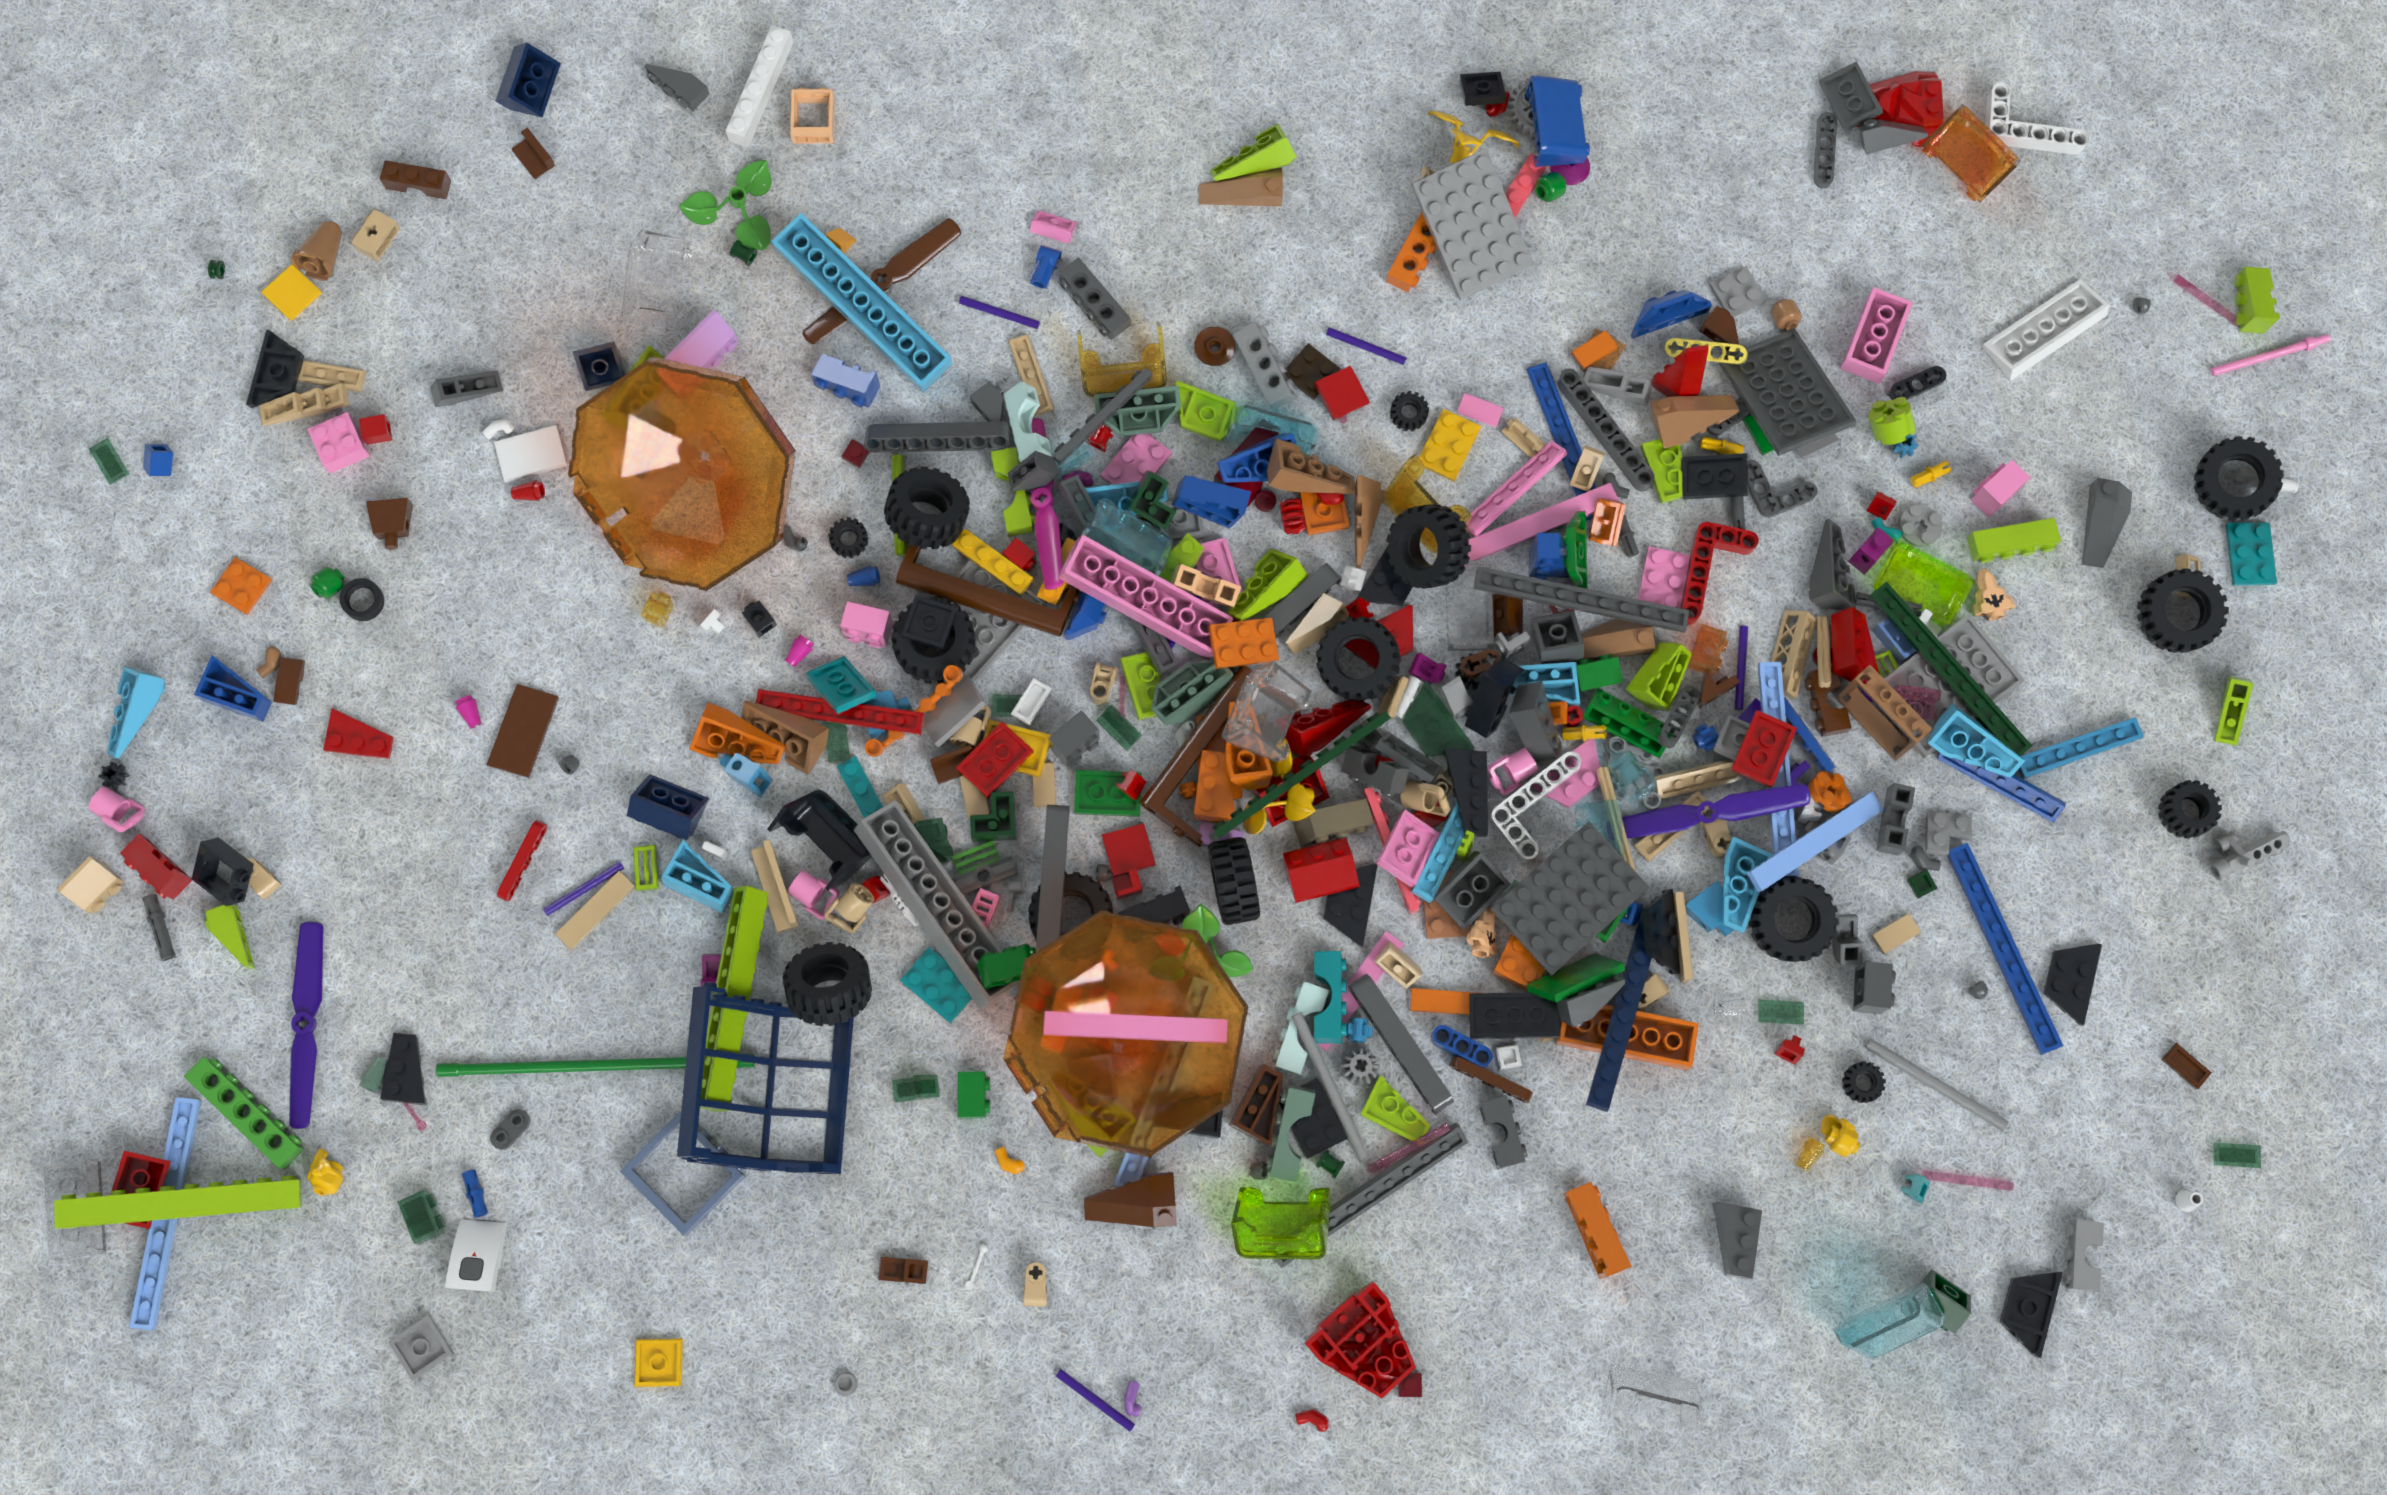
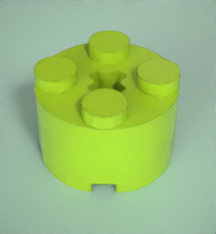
M1905 397L1873 403V408L1870 410L1868 418L1876 442L1880 440L1884 445L1897 444L1905 441V436L1910 433L1912 436L1916 432L1911 405Z

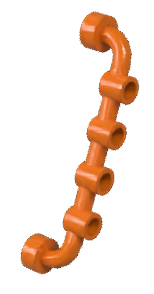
M954 665L947 666L943 672L946 681L939 683L935 688V692L928 698H923L920 701V706L914 711L922 713L933 711L936 708V702L942 696H949L952 692V687L962 679L963 672L961 668ZM889 731L888 736L882 741L870 739L865 744V751L869 756H880L884 749L895 740H902L905 733Z

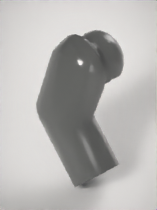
M1613 473L1605 474L1603 485L1611 483L1617 497L1627 499L1630 489L1620 487Z
M790 526L780 529L788 548L799 552L807 548V539L804 537L802 539L794 537Z
M1921 846L1912 848L1911 857L1918 868L1933 871L1940 870V860L1929 859Z

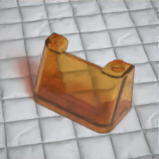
M1963 104L1921 145L1923 153L1929 158H1939L1967 185L1968 191L1966 194L1973 201L1977 200L1979 203L2021 162L2019 157Z

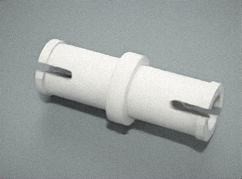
M1408 677L1409 681L1394 716L1395 718L1403 720L1409 705L1413 704L1415 700L1413 697L1421 684V680L1416 677Z

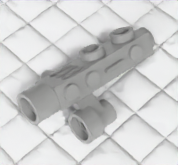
M2275 831L2241 848L2238 844V837L2234 832L2226 835L2221 834L2213 838L2212 843L2220 846L2217 848L2218 853H2225L2227 856L2210 864V871L2217 880H2220L2246 867L2252 868L2265 861L2264 858L2270 855L2281 854L2283 849L2289 846L2290 837L2285 831Z

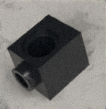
M759 600L756 603L748 604L742 612L744 619L759 638L777 626L773 617ZM755 615H763L762 620L753 621Z

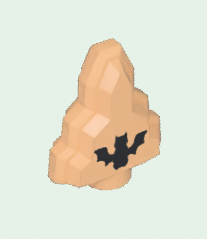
M1988 569L1978 571L1976 580L1978 591L1974 595L1973 615L1987 616L1988 621L2005 617V611L2016 607L2013 598L2007 596L2005 589L1997 585L1995 577Z
M1489 906L1475 919V923L1471 926L1466 938L1472 947V955L1479 958L1493 957L1497 952L1496 932L1494 929L1495 914L1490 910Z

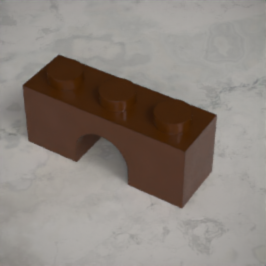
M386 160L380 175V181L385 189L406 193L407 188H414L422 191L428 197L446 200L451 185V179L444 170Z
M1831 667V686L1829 688H1821L1818 681V669L1811 670L1806 675L1807 678L1804 679L1806 690H1810L1811 693L1810 708L1816 713L1815 728L1817 732H1821L1822 737L1847 733L1852 728L1847 707L1834 708L1827 701V693L1836 692L1841 687L1839 676L1833 672V667Z

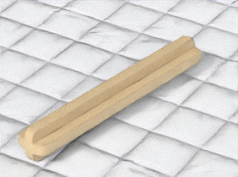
M1818 616L1816 623L1818 681L1821 688H1829L1831 686L1829 619L1827 616Z

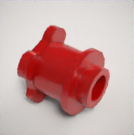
M1102 425L1087 439V444L1105 453L1107 442L1113 438L1112 430Z

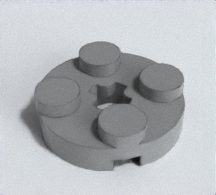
M1915 504L1901 515L1898 528L1902 533V538L1908 544L1915 547H1924L1934 543L1939 538L1942 532V517L1928 506ZM1915 522H1923V526L1926 528H1922L1921 531L1917 530L1918 526L1915 525Z

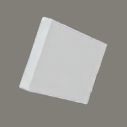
M557 425L494 442L505 483L568 466Z

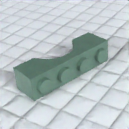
M1289 1085L1288 1090H1283L1281 1103L1285 1105L1283 1112H1278L1276 1125L1280 1126L1278 1134L1273 1135L1271 1146L1275 1148L1274 1156H1269L1266 1167L1267 1170H1270V1177L1297 1182L1301 1156L1291 1148L1288 1141V1133L1291 1126L1298 1119L1311 1116L1316 1094L1315 1090Z

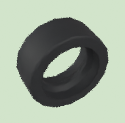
M357 578L349 581L342 588L339 603L343 611L352 619L369 621L381 613L384 607V595L382 590L373 581ZM360 588L370 589L375 596L373 604L367 610L361 612L352 609L350 605L351 595Z

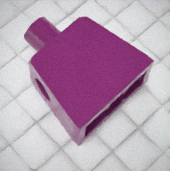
M1877 528L1848 562L1865 575L1892 545L1894 540L1883 530ZM1861 555L1866 556L1869 562L1864 561Z

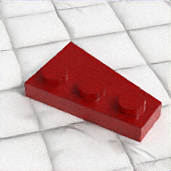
M331 708L323 750L332 753L390 759L394 738Z

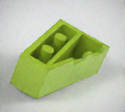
M2244 267L2236 275L2234 282L2235 286H2238L2235 305L2238 306L2239 311L2235 322L2236 325H2239V332L2264 334L2280 319L2279 313H2275L2274 310L2277 300L2272 298L2270 291L2274 289L2270 268Z
M1660 642L1626 690L1647 708L1669 711L1692 653L1682 644Z

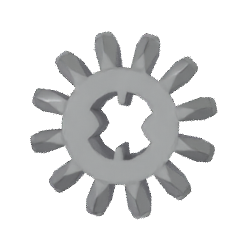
M1360 1047L1358 1055L1354 1049H1351L1350 1055L1352 1058L1348 1055L1344 1056L1343 1059L1348 1063H1343L1341 1068L1349 1069L1343 1073L1344 1077L1352 1075L1349 1083L1352 1084L1355 1078H1357L1358 1086H1362L1363 1078L1367 1084H1370L1369 1076L1372 1078L1377 1077V1074L1372 1070H1379L1380 1066L1372 1064L1378 1058L1377 1056L1369 1058L1371 1050H1368L1364 1055L1363 1048ZM1358 1061H1361L1360 1064L1362 1062L1365 1063L1364 1072H1360V1069L1359 1071L1355 1069Z

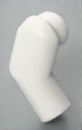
M508 419L495 420L481 433L489 440L501 430L506 434L511 433L514 426Z

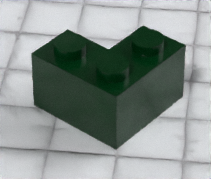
M1146 470L1125 508L1164 530H1167L1176 514L1175 510L1159 502L1169 482Z
M991 792L992 814L970 815L972 842L1017 840L1014 792Z

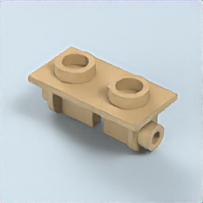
M1516 417L1514 419L1511 418L1507 426L1501 431L1530 458L1534 457L1546 446L1540 438Z

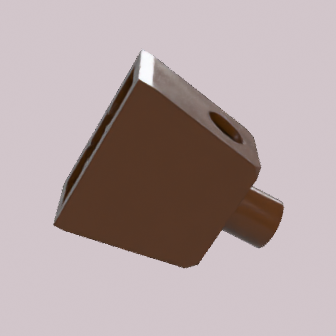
M408 498L366 501L374 536L378 540L384 539L385 549H398V538L409 536L413 504Z

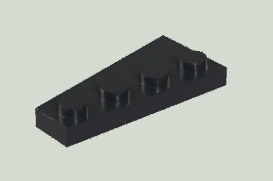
M1444 748L1443 755L1447 760V770L1452 780L1454 798L1456 797L1458 813L1464 836L1468 830L1474 833V837H1487V751Z

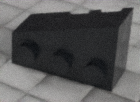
M1502 658L1486 672L1482 671L1477 680L1479 683L1478 688L1471 697V700H1473L1472 705L1465 714L1467 720L1464 726L1485 738L1495 732L1508 707L1506 705L1509 693L1514 694L1516 687L1513 686L1515 680L1519 676H1523L1525 669Z
M1180 885L1175 887V891L1164 896L1161 893L1155 896L1156 899L1145 903L1141 902L1118 912V918L1127 941L1132 939L1133 942L1144 939L1146 933L1153 931L1154 934L1166 930L1165 926L1174 923V926H1179L1183 923V920L1190 914V909Z

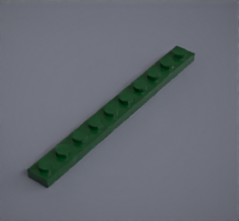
M1887 581L1869 596L1873 603L1986 730L2019 756L2032 747V744Z
M1386 711L1381 715L1378 712L1367 719L1369 722L1363 727L1359 724L1350 731L1352 735L1347 739L1343 735L1333 742L1334 748L1328 750L1326 747L1316 754L1317 760L1311 762L1310 759L1299 766L1301 771L1296 774L1292 771L1283 777L1284 783L1279 786L1275 783L1267 788L1264 797L1260 799L1257 795L1247 802L1248 808L1242 810L1240 807L1230 814L1231 820L1226 823L1224 820H1221L1212 827L1214 831L1209 835L1213 842L1220 839L1290 790L1294 785L1300 783L1391 719Z

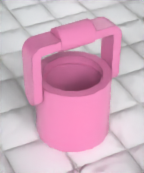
M1525 748L1520 749L1511 756L1505 755L1487 767L1490 774L1489 779L1493 787L1503 796L1522 786L1524 780L1539 771L1534 759ZM1501 765L1513 783L1504 790L1498 775L1494 772V769Z
M107 787L99 789L90 800L88 806L89 811L101 817L105 824L118 832H124L128 828L133 827L141 820L145 813L143 806L130 798L125 799ZM129 807L137 811L122 825L119 823Z
M803 870L790 885L788 894L804 904L805 910L818 919L823 920L825 910L836 897L838 898L840 891L836 887L829 890L833 895L824 907V912H820L813 906L820 899L829 882L822 878L818 880Z

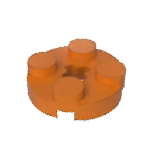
M1821 771L1809 782V792L1816 803L1821 802L1825 806L1823 809L1828 812L1838 813L1852 801L1849 791L1844 784L1845 780L1838 773L1832 774L1827 771Z

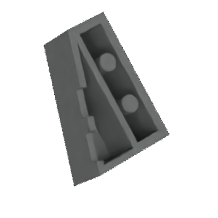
M1718 1201L1712 1203L1725 1275L1747 1280L1753 1279L1762 1210Z

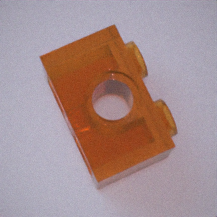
M1702 624L1698 629L1687 669L1703 674L1708 672L1710 676L1716 671L1719 672L1723 659H1720L1721 652H1725L1728 645V640L1725 639L1727 632ZM1704 648H1711L1714 655H1708Z

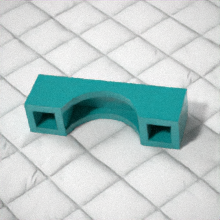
M1341 951L1314 952L1315 978L1325 983L1332 991V999L1327 1009L1314 1016V1039L1316 1044H1342L1343 1036H1347V1023H1343V1015H1347V1002L1343 1001V993H1347V982L1343 980V972L1347 971L1346 958L1342 957Z

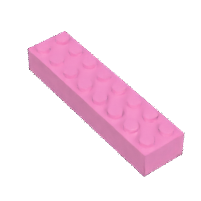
M1085 535L1080 536L1075 541L1057 577L1207 660L1213 658L1208 626L1230 623L1233 620V617Z

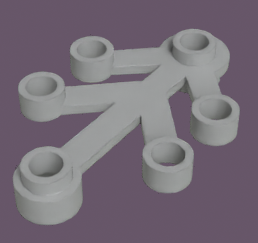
M1616 735L1611 736L1607 740L1605 747L1606 751L1610 754L1607 767L1609 772L1613 773L1612 781L1616 778L1615 767L1618 758L1623 765L1619 785L1615 790L1616 799L1622 801L1627 797V786L1631 777L1643 797V806L1647 810H1655L1661 803V797L1656 792H1650L1638 772L1651 775L1654 778L1656 776L1654 774L1655 769H1659L1662 773L1661 775L1665 774L1664 769L1661 766L1653 767L1631 761L1627 754L1639 756L1643 761H1649L1653 755L1650 754L1649 758H1645L1642 755L1644 750L1628 745L1626 740ZM1613 743H1618L1620 749L1615 750L1612 746ZM1617 791H1624L1625 796L1619 797ZM1647 799H1654L1655 804L1649 805Z

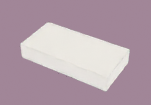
M1033 678L1011 712V716L1030 726L1050 695L1052 688Z

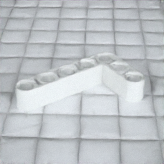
M2004 82L1996 83L1987 95L1984 136L1986 141L1991 144L2075 155L2080 154L2090 141V136L2085 130L2009 120L2011 90L2009 85Z
M1567 752L1492 811L1493 823L1525 861L1535 860L1538 856L1539 848L1517 818L1580 769L1581 758L1575 752ZM1567 758H1575L1577 765L1574 768L1567 767L1565 765ZM1550 771H1557L1560 778L1557 781H1550L1547 775ZM1532 785H1540L1543 789L1539 795L1532 794L1530 791ZM1520 797L1524 799L1525 805L1522 808H1515L1512 804L1515 798ZM1499 811H1505L1508 815V818L1503 822L1495 818L1496 813ZM1512 828H1518L1522 834L1518 839H1512L1509 836V831ZM1526 845L1534 847L1535 853L1532 856H1525L1522 850Z

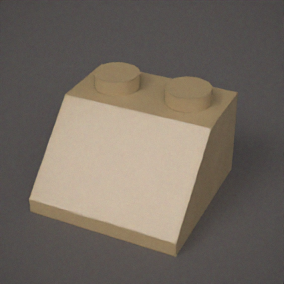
M89 856L57 890L82 910L92 914L93 912L100 911L105 906L104 901L110 895L114 896L121 890L120 885L124 881L106 864Z

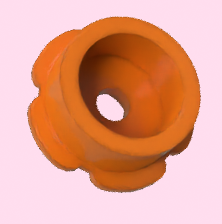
M1188 782L1179 786L1180 792L1178 794L1180 796L1183 795L1184 799L1196 797V782Z

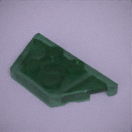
M1427 681L1424 682L1402 722L1427 757L1442 756L1444 748L1474 750L1475 747Z

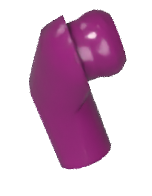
M1075 470L1061 476L1064 481L1078 475L1084 487L1092 486L1094 483L1092 480L1093 476L1081 470Z

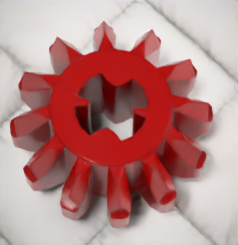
M1288 498L1281 501L1280 512L1285 533L1287 535H1294L1304 532L1306 527L1301 501L1298 498Z

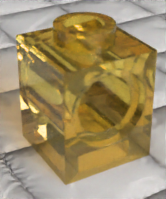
M651 592L641 613L643 620L664 628L669 618L667 615L668 613L671 614L675 606L672 600H670L671 597L662 592H659V594Z

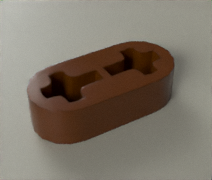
M1490 649L1467 656L1460 664V672L1468 678L1478 676L1482 671L1486 672L1493 666L1490 662L1482 663L1486 661L1487 656L1490 655L1491 658L1496 659L1493 662L1494 665L1501 660L1500 655L1497 651ZM1467 662H1469L1471 665L1478 663V665L1473 668L1472 672L1470 671V669H1465Z

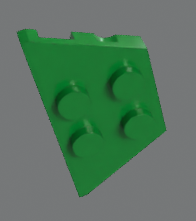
M1577 511L1566 527V533L1563 536L1564 545L1567 546L1564 565L1574 585L1588 589L1586 511Z

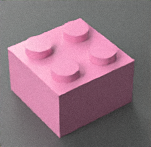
M348 412L307 429L320 460L329 473H333L370 456L357 425Z
M2013 460L2007 465L2002 463L1973 491L1975 496L1971 501L1989 518L2031 477Z
M847 601L840 626L847 641L855 644L863 641L867 642L870 647L880 649L881 646L887 647L893 621L890 612L887 610Z

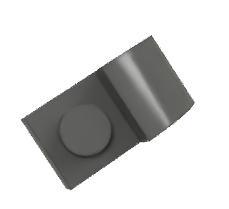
M1856 914L1835 915V918H1839V925H1835L1834 929L1837 931L1836 937L1831 938L1835 960L1840 965L1862 964L1863 943L1858 938V916Z

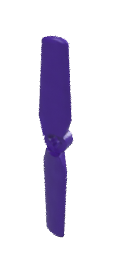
M1806 784L1730 794L1715 803L1705 801L1699 806L1677 804L1621 818L1628 839L1685 831L1700 822L1712 823L1716 819L1740 821L1806 806L1810 803V792ZM1705 806H1709V809L1714 810L1709 819L1706 818V815H1701V811H1704ZM1609 820L1606 826L1608 837L1614 841L1615 839Z
M312 921L300 924L292 993L296 1015L292 1018L291 1027L296 1032L291 1048L289 1125L295 1129L306 1128L310 1124L317 1055L314 1036L317 1021L314 1016H316L322 1002L323 925ZM305 1018L306 1021H309V1025H306L303 1029V1027L299 1026V1022H303Z

